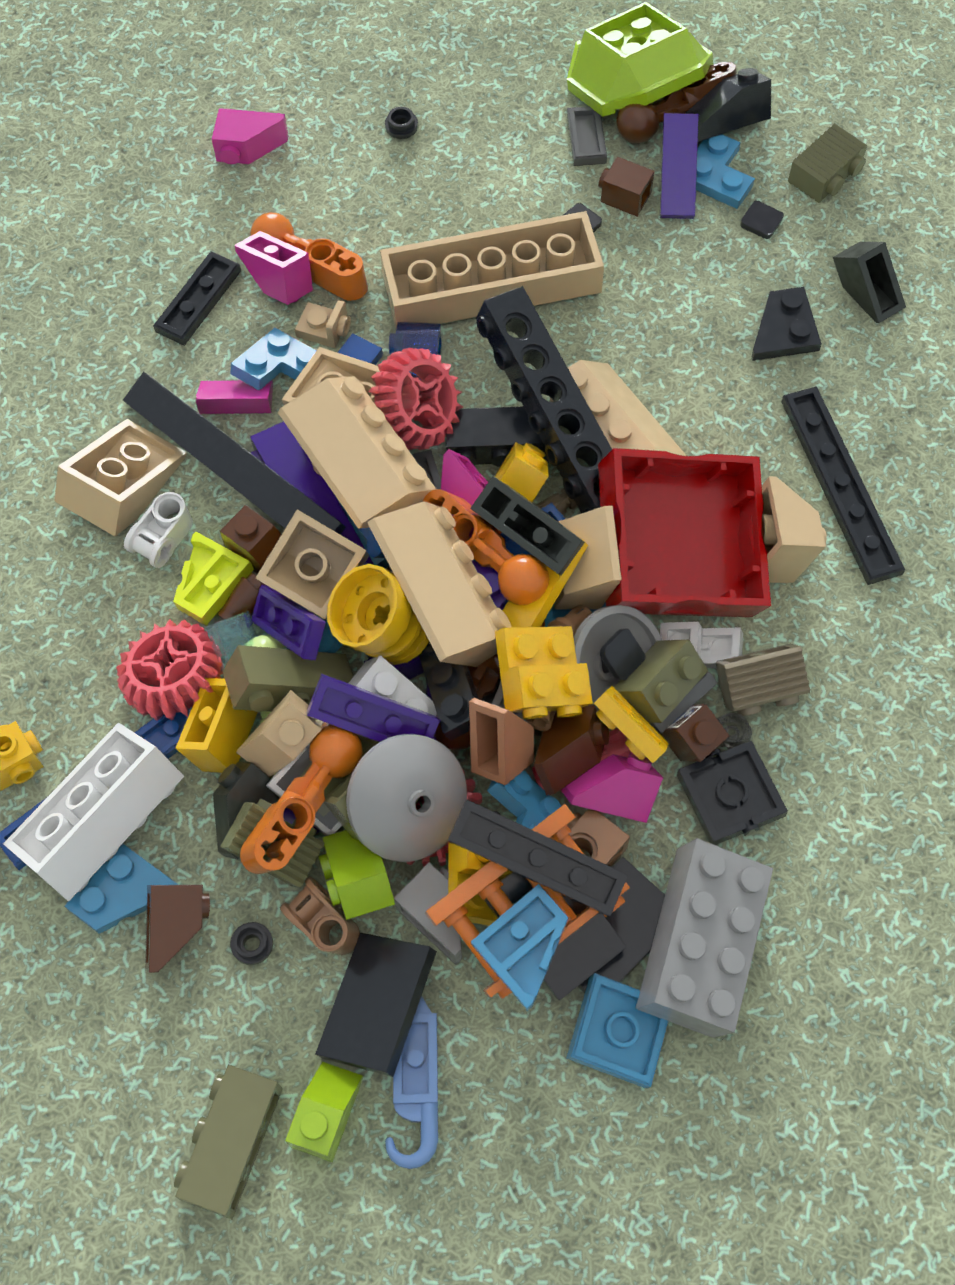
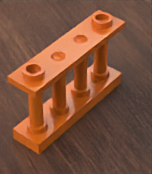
M566 804L562 805L531 829L584 854L569 835L572 831L567 824L576 817ZM491 861L429 908L425 914L434 926H437L442 921L448 928L451 925L494 981L483 989L485 994L491 998L498 993L501 999H503L512 992L471 945V941L480 933L466 914L469 911L464 905L478 894L482 900L487 898L500 916L513 906V903L500 888L504 884L499 877L508 869ZM527 879L533 888L538 885V883ZM626 882L623 886L617 903L613 909V912L617 908H619L623 903L626 902L625 899L621 896L625 891H627L630 888ZM540 885L568 917V922L559 944L599 913L587 907L580 914L576 915L561 894Z

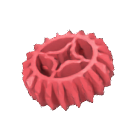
M407 348L403 349L402 352H394L387 356V360L378 364L380 372H376L371 376L376 386L372 387L368 392L375 396V405L384 413L386 420L396 434L405 442L408 450H425L444 442L446 434L454 433L451 423L460 422L455 412L463 408L457 402V396L462 391L455 389L454 386L458 377L449 375L451 364L441 363V355L431 354L429 349ZM409 371L413 372L418 377H413ZM411 420L419 421L422 427L417 426Z
M169 619L165 627L161 628L154 623L153 631L147 634L140 631V640L137 642L128 641L130 651L120 654L122 664L116 667L117 675L119 676L117 679L119 689L130 706L132 705L143 717L149 714L157 721L165 715L166 718L172 721L178 712L188 717L189 709L199 699L198 692L200 687L210 693L214 692L209 682L204 678L221 679L220 675L223 674L224 663L222 661V650L209 631H205L198 623L191 626L185 619L178 625Z

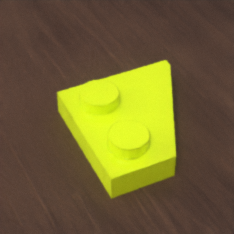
M195 532L191 538L193 545L189 561L184 562L181 572L182 582L177 586L173 602L178 610L207 626L224 606L241 577L246 579L254 568L249 560Z

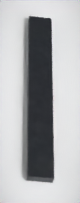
M143 371L124 397L123 401L282 527H287L298 509L340 535L346 528L339 520Z

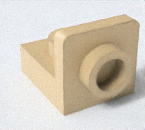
M338 300L334 309L308 302L295 328L296 337L336 348L340 337H346L350 329L351 317L347 316L346 302Z

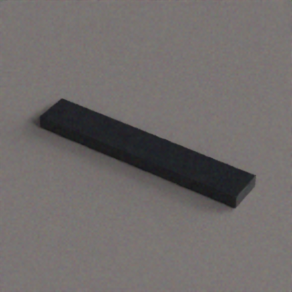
M817 386L783 395L781 401L867 585L903 575L905 568Z

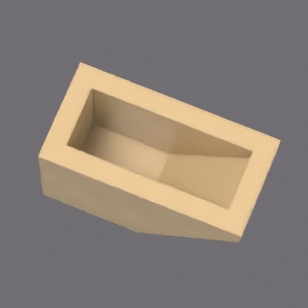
M290 690L238 748L236 753L247 762L253 763L268 777H271L296 759L322 730V721L307 716L306 712L309 705Z

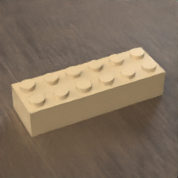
M587 211L380 250L383 280L396 332L477 317L484 300L521 286L524 287L534 306L602 293L604 264Z

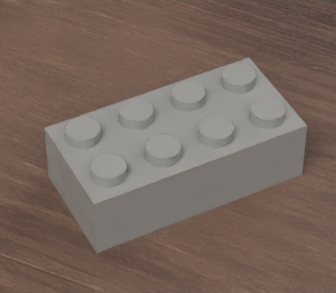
M698 838L677 849L635 1009L713 1038L735 1033L772 876V867Z

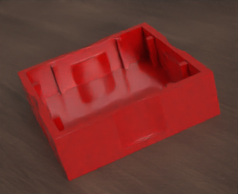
M613 448L598 463L600 507L613 506L621 581L606 600V606H629L643 614L716 617H753L771 607L767 551L762 536V514L764 508L759 456L725 454L683 456L667 451Z

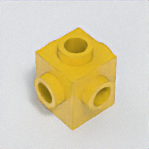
M16 721L9 725L0 726V791L13 784H21L28 781L34 776L36 771L44 767L37 756L43 749L33 731L29 730L24 733Z

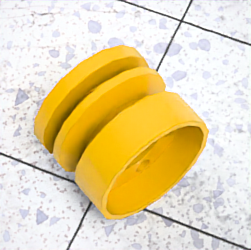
M372 564L358 566L343 575L332 590L327 605V622L332 635L341 644L364 652L370 657L375 658L381 655L392 665L411 661L421 654L428 645L429 640L393 572Z

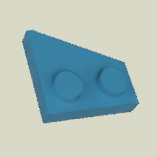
M122 843L117 853L98 869L90 878L87 886L76 893L64 907L100 934L118 925L122 919L134 917L147 910V885L178 884Z
M538 884L471 941V945L527 1011L533 1007L567 925L568 917Z

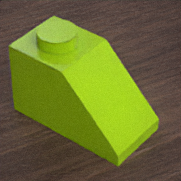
M322 1061L300 1099L285 1139L286 1143L293 1149L333 1163L362 1083L363 1075Z

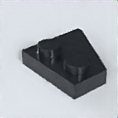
M797 287L770 291L751 356L752 361L820 351L822 343L805 288Z

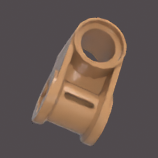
M309 876L305 880L306 886L290 903H283L280 906V910L320 950L337 955L351 953L360 934L357 924L352 919L346 920L343 909L339 905L333 906L329 892L318 881ZM340 923L343 930L342 938L338 943L332 945L329 940L330 930L333 926Z

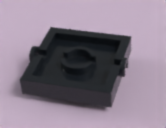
M752 740L723 752L720 749H714L701 762H695L678 769L677 777L710 844L717 845L742 834L746 836L752 830L758 831L759 827L786 817L788 813Z

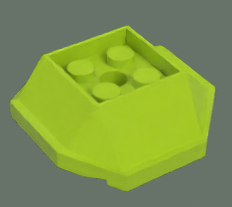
M645 2L584 31L582 39L575 43L567 75L568 90L604 117L615 114L618 109H622L630 104L648 105L703 79L708 73L710 65H713V53L699 44L687 28Z

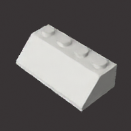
M117 723L3 844L67 901H70L76 893L87 886L90 878L98 869L117 853L119 847L133 831L145 823L147 816L157 805L172 794L175 786L184 775L156 746L120 723Z

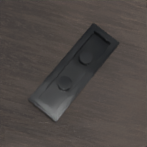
M210 251L153 325L155 332L185 346L241 272L240 264Z

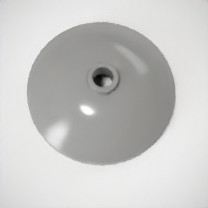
M622 605L600 608L591 613L581 623L574 635L577 664L587 663L593 701L591 705H595L594 702L612 685L615 687L620 681L614 678L600 656L601 647L619 629H629L644 653L656 641L662 640L652 621L635 608Z
M402 734L387 738L373 746L361 758L350 778L346 807L352 830L367 849L385 859L397 862H410L428 857L448 842L447 839L465 800H467L466 780L462 767L454 754L440 742L417 734ZM423 796L424 804L420 809L416 810V800Z

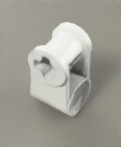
M165 492L155 498L141 519L130 528L124 540V549L130 553L137 552L146 557L155 568L163 567L192 527L193 520L183 498L174 492ZM178 513L174 518L166 519L170 514Z

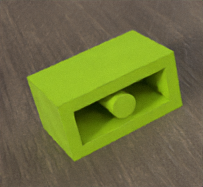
M346 830L322 837L326 854L320 855L319 859L325 879L328 880L326 884L333 906L342 905L346 920L395 905L381 856L367 849L360 840L352 838Z

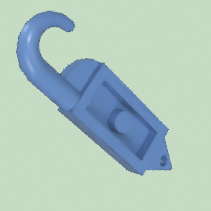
M422 996L393 1076V1104L395 1111L405 1120L420 1123V1147L414 1154L404 1155L396 1149L393 1138L387 1137L385 1139L386 1152L391 1161L399 1167L407 1169L418 1168L429 1162L435 1154L438 1144L437 1013L430 1011Z

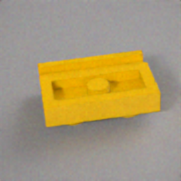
M613 685L594 702L599 708L596 712L599 719L611 730L617 727L628 738L625 742L626 746L640 760L647 757L654 763L665 753L669 742Z

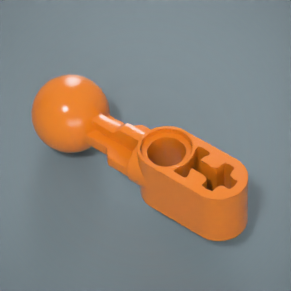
M264 213L252 224L250 236L261 231L309 253L311 277L316 285L348 301L358 300L367 293L368 285L363 261L356 253L329 239L305 240L295 236L291 222L279 213Z
M441 489L432 490L424 497L423 501L439 507L443 506L453 514L456 522L454 530L458 538L469 546L474 559L482 567L491 566L499 573L498 586L502 595L508 601L516 605H528L538 600L545 593L549 584V573L544 563L529 554L514 556L506 549L505 539L496 532L495 527L471 510L472 505L465 499ZM474 527L473 535L469 539V533L471 529Z
M328 725L323 727L310 742L309 757L312 765L303 777L294 778L278 802L272 804L267 809L241 847V862L249 872L264 874L279 870L287 865L313 827L315 814L325 801L324 790L332 778H341L351 774L361 760L363 748L361 740L356 733L334 725ZM285 808H289L295 814L296 824L293 829L284 822L283 813ZM272 843L266 851V855L270 860L265 861L263 859L265 850L261 846Z

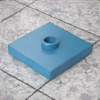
M593 973L588 980L566 1059L640 1087L650 1088L668 1021L635 1009L640 990Z

